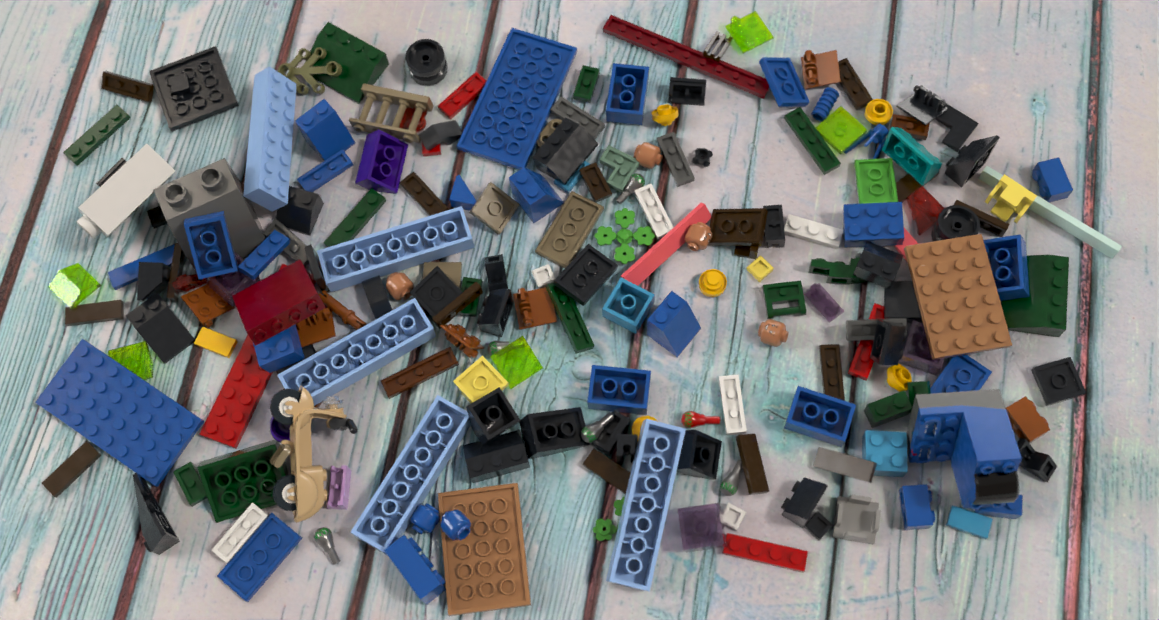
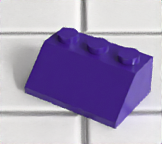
M379 129L367 134L355 184L368 190L372 188L376 192L396 194L400 184L408 144Z

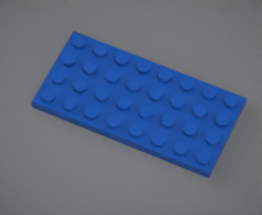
M511 28L459 139L457 149L518 170L526 168L539 135L551 113L550 109L555 104L578 52L577 48Z
M84 339L79 342L35 402L157 487L204 423V420Z

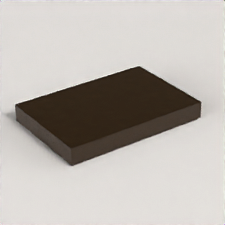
M713 209L710 222L712 238L708 245L762 246L768 213L767 209Z

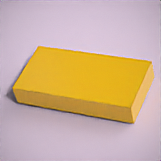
M202 327L194 342L196 346L230 358L238 343L236 339Z

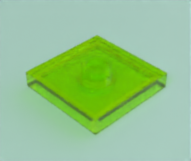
M842 106L815 127L822 138L840 155L867 132V129Z

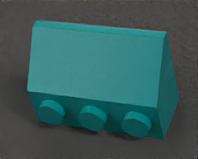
M890 128L882 151L923 186L935 177L942 163L902 128Z

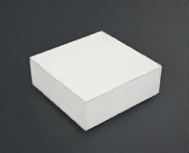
M549 264L532 270V275L539 289L554 283L555 277Z
M728 503L719 522L737 531L746 512Z

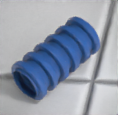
M831 87L824 89L814 110L811 112L812 117L817 121H826L829 112H831L834 103H836L839 97L836 89Z

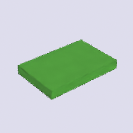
M892 158L854 160L859 204L898 202Z

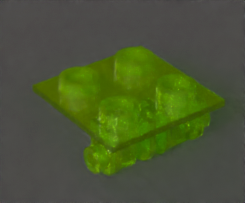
M756 11L742 18L733 16L730 19L731 23L725 26L742 53L774 38Z

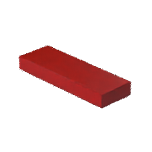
M475 72L438 105V109L451 120L482 92L487 80Z

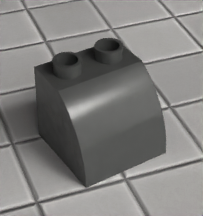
M225 158L153 189L173 235L195 270L194 260L184 227V219L224 211L237 262L247 258L266 239L251 201L243 196L244 186Z

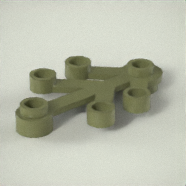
M317 47L311 57L309 50L301 48L297 56L290 63H284L279 66L278 72L296 83L297 92L302 95L308 94L309 87L301 83L295 75H302L313 87L315 93L323 94L325 86L317 82L312 75L329 74L337 77L342 72L341 65L335 61H330L326 66L312 67L318 59L326 57V51L321 47ZM302 60H307L302 67L296 68Z

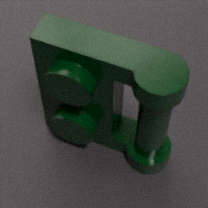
M801 280L762 286L767 319L793 314L806 315ZM798 302V306L778 309H773L772 304Z

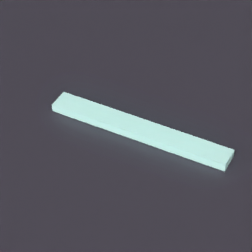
M986 166L978 179L995 188L1003 175ZM1039 196L1035 198L1029 207L1031 211L1111 259L1122 247L1120 244Z

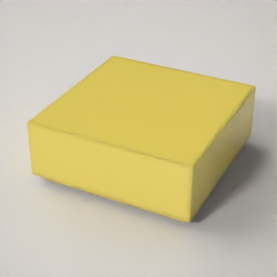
M760 255L747 266L746 270L756 280L761 282L774 268Z

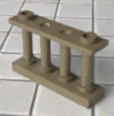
M363 83L361 91L366 97V102L359 119L349 118L353 129L360 133H372L379 129L405 142L420 143L421 139L416 132V128L422 112H432L434 105L430 97ZM381 101L383 103L375 123L366 121L373 102ZM389 105H399L392 126L383 125ZM406 108H415L416 110L408 130L399 128Z

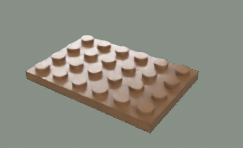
M982 234L905 246L904 251L932 360L1012 346Z
M518 483L438 493L440 525L442 516L447 511L460 510L471 522L470 533L463 540H452L441 529L448 616L531 606Z

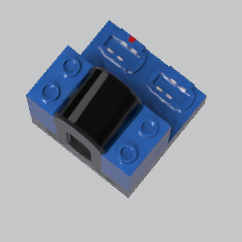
M1000 389L915 395L907 430V455L909 463L944 462L950 460L963 509L999 508L1005 506L1006 503L1015 502L1019 494L1017 471L1022 458Z

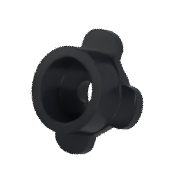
M697 148L692 162L695 165L701 164L704 167H708L713 153L706 148Z

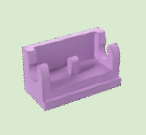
M341 465V468L331 466L327 509L347 510L351 470L346 465Z

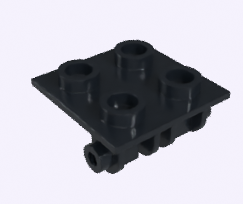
M916 85L913 89L915 93L896 106L924 125H927L948 110L945 99L940 98L935 93L932 94V91H928L922 85Z

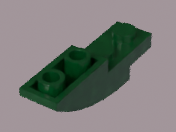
M860 257L851 258L849 265L841 261L828 262L822 258L812 259L809 265L808 273L827 276L826 283L858 284L868 282L853 275Z

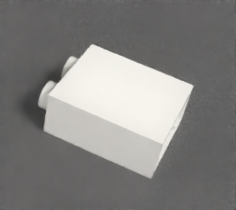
M145 144L78 207L79 212L83 216L76 221L77 224L93 239L101 232L108 237L155 193L153 189L162 186L171 178L175 170L148 144Z

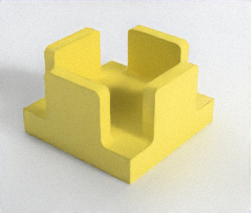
M1004 174L988 195L985 203L988 204L992 198L996 199L997 203L990 212L1004 222L1013 213H1017L1018 215L1014 222L1018 223L1037 195Z
M483 355L453 381L470 403L475 402L499 387L503 391L509 385Z

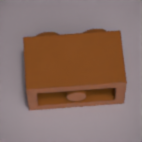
M1026 396L1006 408L1012 430L1018 438L1026 439L1031 443L1050 430L1047 420L1039 415L1035 404L1028 400Z

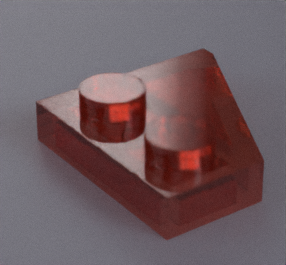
M923 186L919 187L907 198L909 208L912 210L913 220H915L918 228L917 233L920 236L935 224L944 207Z
M184 274L177 277L172 285L176 291L184 294L217 278L213 276L198 279L197 274L188 276Z

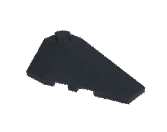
M135 473L133 474L142 535L146 540L144 545L150 553L153 552L160 555L180 542L145 479L140 474Z

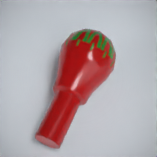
M686 411L682 415L681 421L686 428H695L705 424H720V416H705L694 411Z

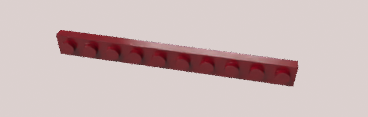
M610 15L603 27L604 33L762 99H765L770 89L767 80L761 76L722 60L718 62L705 57L703 52L616 16Z

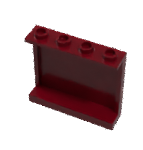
M301 259L232 296L245 330L255 346L326 308Z

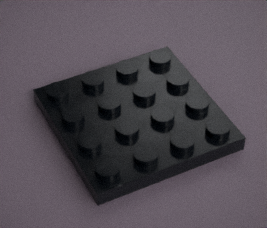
M216 46L149 71L171 132L239 106ZM187 73L191 91L173 95L169 77Z

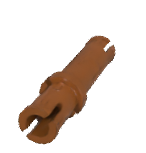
M322 291L324 295L319 293L324 305L338 315L343 323L349 324L355 330L367 325L366 322L355 315L353 310L347 309L328 294L327 291Z

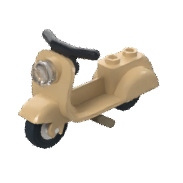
M300 386L298 391L295 389L280 390L274 395L270 403V411L274 419L281 424L290 425V441H281V445L270 459V463L279 468L288 455H290L291 474L283 476L276 482L273 489V498L280 508L285 511H292L296 523L307 520L315 515L323 507L324 501H327V490L324 489L323 481L327 479L326 469H323L322 465H312V419H327V428L338 430L341 427L342 430L349 429L352 434L358 432L354 421L346 418L347 415L344 414V408L341 407L343 400H339V396H327V400L323 401L325 408H315L311 394L303 386Z

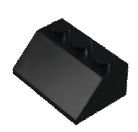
M565 117L532 158L539 171L566 185L598 146V143L579 124Z
M521 430L499 435L483 446L480 441L463 445L465 461L472 483L530 468Z

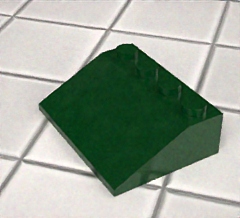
M330 22L320 31L310 51V57L317 47H321L326 51V57L318 59L312 67L326 66L330 61H335L342 67V72L337 77L329 74H313V78L358 104L365 97L361 91L363 83L374 85L389 65L385 52Z
M1027 256L1029 297L1001 300L1007 328L1009 331L1060 337L1066 330L1069 257Z
M271 440L204 460L198 465L197 469L216 523L241 516L252 503L256 504L260 509L277 505L273 498L274 486L280 478L288 475L285 461L279 468L270 463V459L280 446V442Z

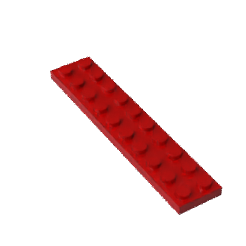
M282 264L279 270L287 267L288 265ZM309 273L310 278L313 284L315 285L316 281L314 279L313 274ZM247 335L200 432L201 436L237 449L273 373H269L259 367L254 344L249 335Z

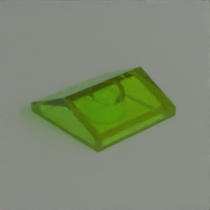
M79 263L59 270L48 288L72 310L97 290L101 284Z
M523 335L490 356L498 372L509 383L510 389L543 369Z
M146 341L108 351L109 357L143 380L153 378V360Z

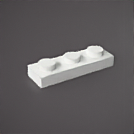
M652 184L634 190V194L657 240L663 238L674 227Z
M790 214L784 228L786 235L838 249L844 231Z
M739 374L719 376L726 435L745 434L747 429Z
M252 503L212 551L228 563L269 515Z

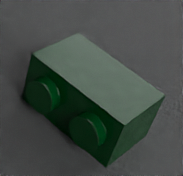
M904 390L867 404L864 413L871 428L908 415L913 407Z

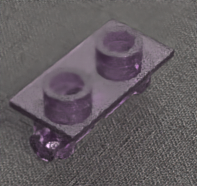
M814 283L810 290L804 294L829 323L844 312L820 283Z

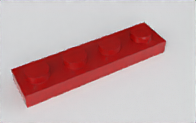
M874 303L868 319H884V306ZM860 340L848 374L867 381L874 360L870 358L873 340Z
M727 533L723 554L804 573L808 551Z

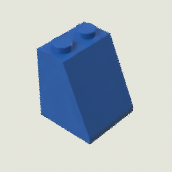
M325 99L295 120L305 141L323 161L342 149L345 152L355 144L353 137L337 112Z
M524 167L509 177L513 198L520 204V207L533 223H536L564 204L544 176Z
M673 291L667 295L647 319V335L677 358L701 330L688 302Z

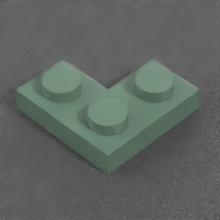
M610 145L607 146L599 159L601 164L613 169V172L606 181L608 186L621 193L625 190L624 188L630 177L635 174L640 166L636 158Z

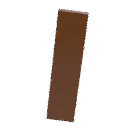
M448 347L381 380V383L388 398L391 399L458 366L459 363L451 347Z

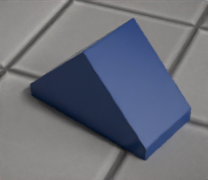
M459 174L456 176L449 200L453 208L462 206L463 210L470 211L476 203V199Z

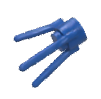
M877 124L874 129H870L864 136L849 146L844 153L847 154L869 137L868 141L864 144L865 147L871 142L880 143L873 159H877L886 141L885 137L889 133L888 129L882 124Z

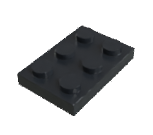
M588 244L560 273L553 284L584 306L617 270L618 265Z

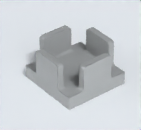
M850 495L849 498L838 496L832 538L874 545L880 523L881 510H878L879 503L871 502L869 497Z

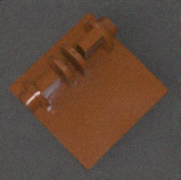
M811 50L805 51V54L801 57L805 90L841 82L837 50L814 54Z
M214 281L181 296L182 300L202 325L210 327L213 324L212 320L235 309L234 305Z
M546 287L530 291L520 288L518 293L513 294L520 330L557 322L554 305Z
M329 307L295 324L301 347L336 336L333 315Z
M459 324L440 325L446 331V339L455 347H459V350L468 357L475 358L479 353L477 349L485 348L480 344L481 341L477 337L468 335L463 326Z

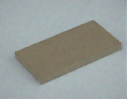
M571 191L536 248L535 254L566 268L577 256L602 214L604 206Z

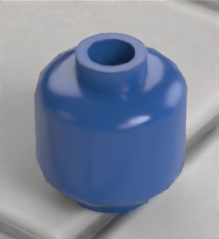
M428 503L418 505L410 517V521L414 524L412 528L420 534L423 532L431 533L440 521L439 511Z
M460 510L447 511L442 516L440 527L450 539L463 540L470 533L471 522Z

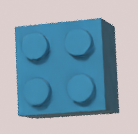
M620 278L602 308V315L615 324L637 334L655 303V294Z
M866 430L862 435V459L877 463L874 476H905L908 472L907 432Z

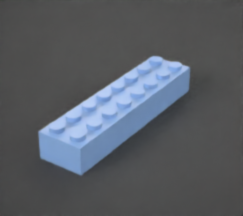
M269 66L254 76L243 196L273 212L288 204L297 84Z
M460 206L318 250L317 253L326 285L331 292L362 283V281L378 275L382 277L424 264V262H430L475 248L463 208Z
M414 298L288 368L277 376L285 389H295L298 391L300 386L307 389L313 398L315 406L435 338V330Z
M437 395L351 530L355 537L387 555L384 550L403 535L411 522V515L417 506L423 503L471 426L466 410Z
M650 419L642 421L606 581L650 591L685 428Z

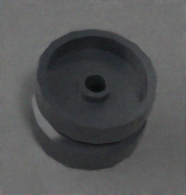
M421 39L409 46L405 59L411 78L416 83L425 86H431L442 81L448 70L442 46L432 39Z
M951 205L944 208L933 226L931 233L932 241L977 235L980 229L979 218L972 210L964 206Z

